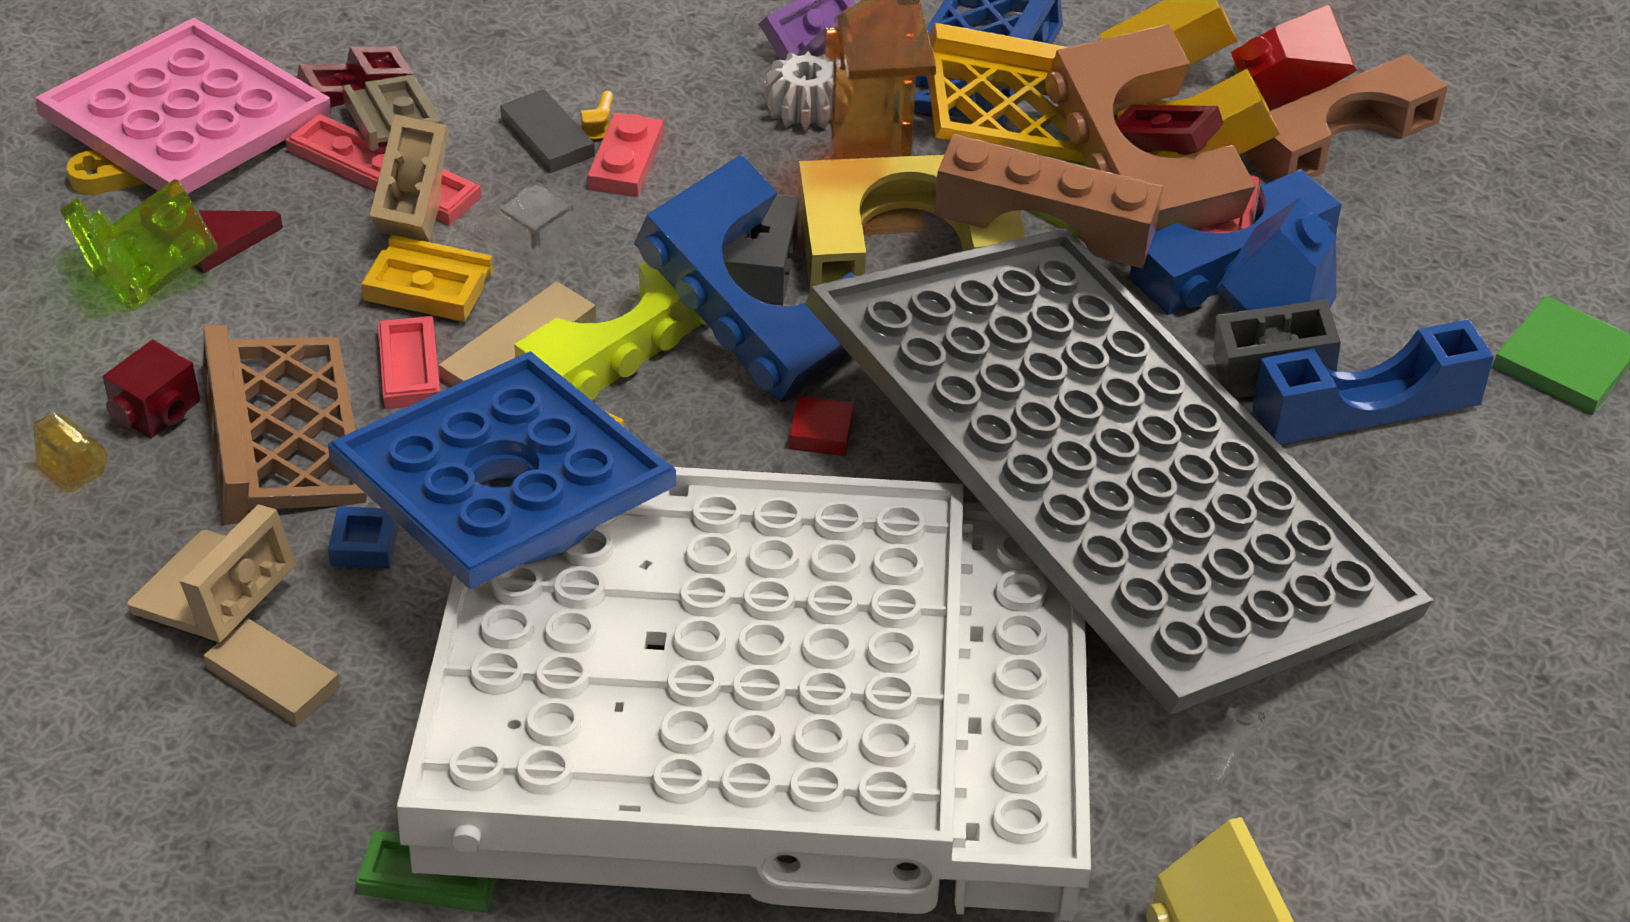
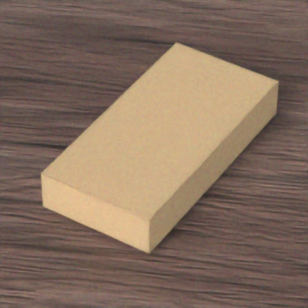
M246 618L221 642H218L203 655L207 670L296 727L340 689L338 674L249 618Z

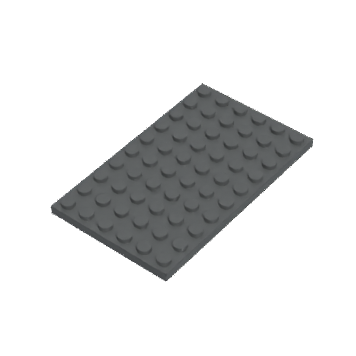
M1067 228L811 287L805 305L1169 715L1421 618L1433 602V599Z

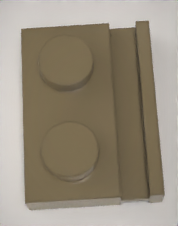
M414 74L365 82V89L353 91L351 85L343 86L344 105L370 151L378 150V143L388 141L394 114L442 124L440 116Z

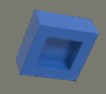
M338 506L328 546L330 566L390 569L399 524L382 508Z

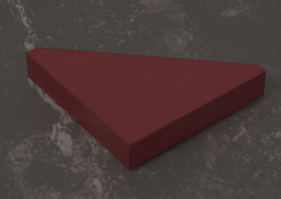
M147 210L142 213L144 227L203 274L283 229L281 214L277 211Z

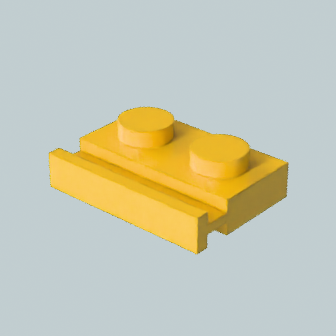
M391 234L388 239L389 246L387 250H381L361 283L363 300L465 322L485 287L484 280L487 276L491 277L493 273L492 255Z

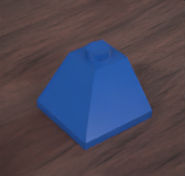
M1298 198L1256 226L1215 289L1237 312L1324 299L1328 300L1331 307L1336 299V236L1325 225L1324 221Z

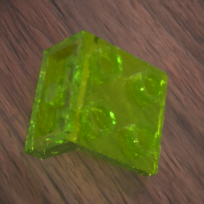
M177 179L172 180L114 223L101 209L92 213L78 198L60 209L94 276L130 311L149 297L155 295L160 289L189 268L199 263L203 258L216 250L218 246L185 187Z

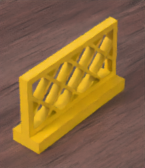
M935 23L918 56L919 73L927 74L935 138L951 140L953 134L1041 156L1087 163L1078 144H1074L1071 140H1056L1043 129L1052 123L1069 138L1066 119L1059 105L1055 106L1043 96H1048L1046 76L1050 73L1056 51L1067 47ZM947 78L966 81L968 84L962 89H958ZM996 87L1012 89L1016 93L1007 98ZM977 91L995 108L986 113L969 96ZM1025 100L1043 116L1035 122L1017 104ZM956 106L974 123L969 125L950 121L949 110ZM1125 109L1114 115L1115 121L1125 112ZM1004 114L1022 132L1007 131L995 120Z

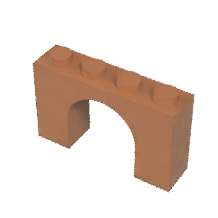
M1169 24L1059 49L1056 51L1050 73L1046 76L1048 96L1054 104L1058 103L1066 119L1069 138L1074 144L1079 145L1087 161V167L1163 186L1156 231L1174 223H1180L1186 227L1197 229L1241 218L1256 187L1234 145L1186 157L1165 158L1140 150L1130 143L1118 129L1114 115L1128 108L1131 104L1141 105L1178 96L1190 63Z

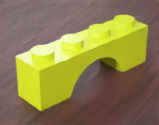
M644 262L639 265L640 302L633 310L619 318L601 323H577L556 317L515 343V358L529 351L533 352L590 400H593L599 391L620 377L631 376L643 362L662 350L672 349L683 336L701 324L706 325V323L693 309L688 308L681 302L676 290L657 269L650 267Z

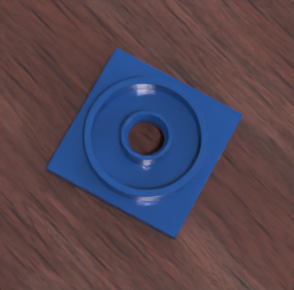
M531 351L328 443L329 460L470 590L519 565L541 561L565 552L584 540L597 526L676 487V469ZM494 479H515L511 487L496 488L481 485Z

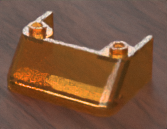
M860 0L835 16L834 27L825 28L827 60H833L830 154H822L821 160L911 156L916 76L936 75V62L920 0ZM900 208L885 211L874 216L862 228L864 236L926 232V222L923 210Z

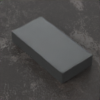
M545 89L500 105L501 119L549 173L595 157L594 142Z

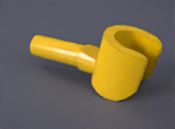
M610 91L602 92L596 109L581 110L582 130L591 140L603 139L610 125L609 110L613 100V94Z

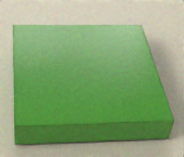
M1545 296L1497 352L1493 368L1594 415L1630 369V334Z

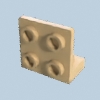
M258 504L227 535L209 530L200 531L127 602L131 613L221 642L297 565L277 510Z

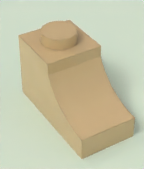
M394 114L369 215L379 233L430 242L442 197V169L449 135L447 125Z

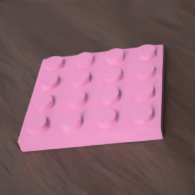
M192 18L35 97L38 115L173 201L286 140L317 114H322L326 117L331 115L330 98L196 18Z

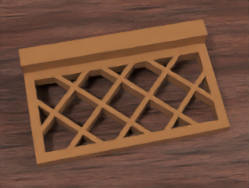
M204 325L202 372L223 525L239 523L247 516L248 510H253L258 504L279 509L347 506L365 503L367 494L351 480V485L329 486L318 479L329 469L345 477L347 476L329 460L328 448L311 439L322 429L338 437H343L356 431L339 338L229 339L227 325ZM328 356L329 361L317 372L299 362L304 357ZM262 358L271 365L261 373H258L242 364L240 359ZM286 372L303 383L291 392L273 381ZM317 390L336 401L322 410L305 399ZM261 392L278 403L264 412L247 401ZM291 410L309 420L298 431L280 421ZM264 431H267L284 442L271 452L253 440ZM296 450H300L317 461L303 471L285 459ZM273 471L291 483L283 488H259L258 481Z

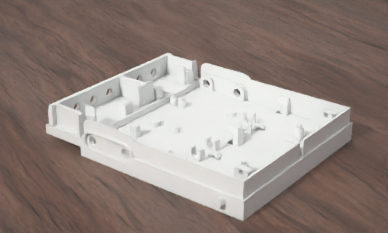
M674 467L676 469V487L597 526L584 540L565 552L541 561L519 565L472 590L468 589L457 577L453 576L397 803L400 844L409 845L412 873L750 894L752 898L758 901L775 905L922 914L934 909L938 902L939 879L955 880V907L957 914H964L965 907L1056 912L1059 913L1060 921L1074 920L1078 911L1081 888H1089L1091 874L1085 619L983 504L963 503L964 484ZM494 479L481 485L496 488L511 487L515 479ZM647 644L665 645L664 650L647 649ZM791 855L797 858L798 861L784 863L777 860L776 857ZM908 862L917 865L918 868L906 871L899 869L897 865Z

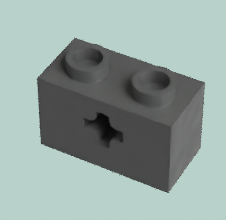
M776 195L763 222L722 249L725 267L734 282L748 295L767 304L782 306L784 304L798 238L799 197Z
M1324 299L1216 315L1213 358L1221 385L1236 399L1254 396L1261 358L1314 348L1324 366L1337 371L1341 341L1328 300Z

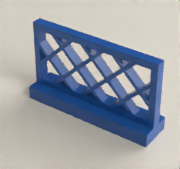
M944 0L883 95L884 106L902 111L932 114L927 74L919 73L918 56L935 23L972 29L970 26L990 20L992 24L975 30L1053 44L1063 26L1061 0ZM959 5L975 8L961 14L956 11ZM1012 11L1023 12L1006 19L1002 17L1003 14ZM955 79L950 81L958 89H962L968 84L962 80ZM923 85L927 88V90L916 94L904 92ZM996 87L1007 98L1016 93L1012 89ZM977 91L973 93L974 95L971 100L986 113L995 108ZM956 106L949 110V116L968 118ZM1003 114L995 121L1004 128L1008 118Z

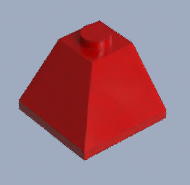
M1329 4L1278 25L1262 35L1250 39L1244 45L1231 52L1238 73L1248 69L1269 111L1325 89L1357 71Z

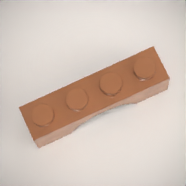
M1406 54L1270 111L1280 134L1248 150L1246 157L1273 180H1277L1300 169L1313 178L1325 172L1331 137L1348 130L1367 129L1384 132L1403 139L1438 124L1448 85L1409 54Z
M953 134L937 173L934 216L986 229L996 217L1007 212L1016 210L1042 212L1056 217L1072 227L1095 257L1143 269L1156 232L1163 186Z

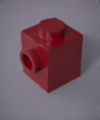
M154 339L150 340L102 376L108 398L106 408L111 418L124 429L133 427L150 439L167 426L180 422L187 411L201 401L193 362Z

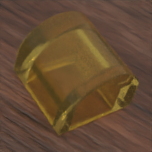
M52 414L34 422L33 431L37 468L64 491L73 493L102 475L107 463L105 448L70 418L63 414Z

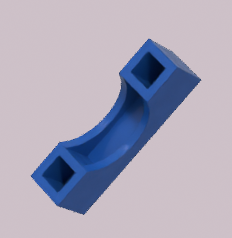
M1300 169L1260 186L1254 224L1245 229L1229 233H1209L1186 227L1180 223H1174L1156 231L1143 269L1131 266L1129 279L1167 315L1186 307L1195 308L1205 302L1207 298L1219 293L1215 288L1256 226L1300 198L1314 214L1324 221L1325 225L1336 236L1342 203Z
M1470 319L1419 328L1409 342L1394 356L1379 365L1357 372H1338L1325 367L1314 348L1261 358L1252 408L1263 428L1279 444H1285L1478 406L1482 403L1494 355Z

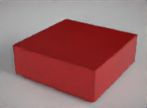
M798 396L789 435V449L846 456L854 418V403Z

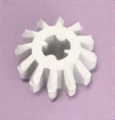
M809 51L802 56L788 53L786 60L773 61L771 71L767 73V81L764 82V98H766V105L770 110L771 118H782L785 128L797 122L801 123L805 132L812 123H816V125L826 129L829 120H841L842 112L849 100L850 85L847 83V75L843 71V64L830 62L828 54L817 57L811 56Z

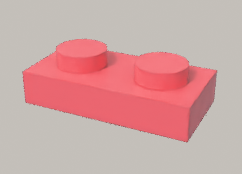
M614 113L587 175L588 189L638 197L663 138L664 120L646 118L636 114Z

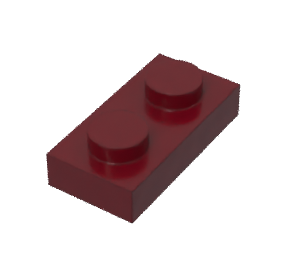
M1131 104L1115 121L1123 136L1140 150L1146 153L1169 151L1177 152L1180 155H1189L1202 150L1209 139L1224 124L1218 106Z

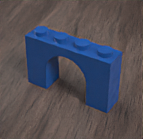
M740 154L647 214L634 245L639 249L644 261L650 267L657 269L673 286L681 302L688 308L693 309L713 330L717 341L724 348L731 350L750 371L754 382L760 388L767 390L779 402H782L849 353L805 305L806 302L794 306H776L764 303L744 292L729 275L724 264L722 249L762 223L778 193L752 164ZM850 272L844 277H842L840 280L855 276L852 272Z

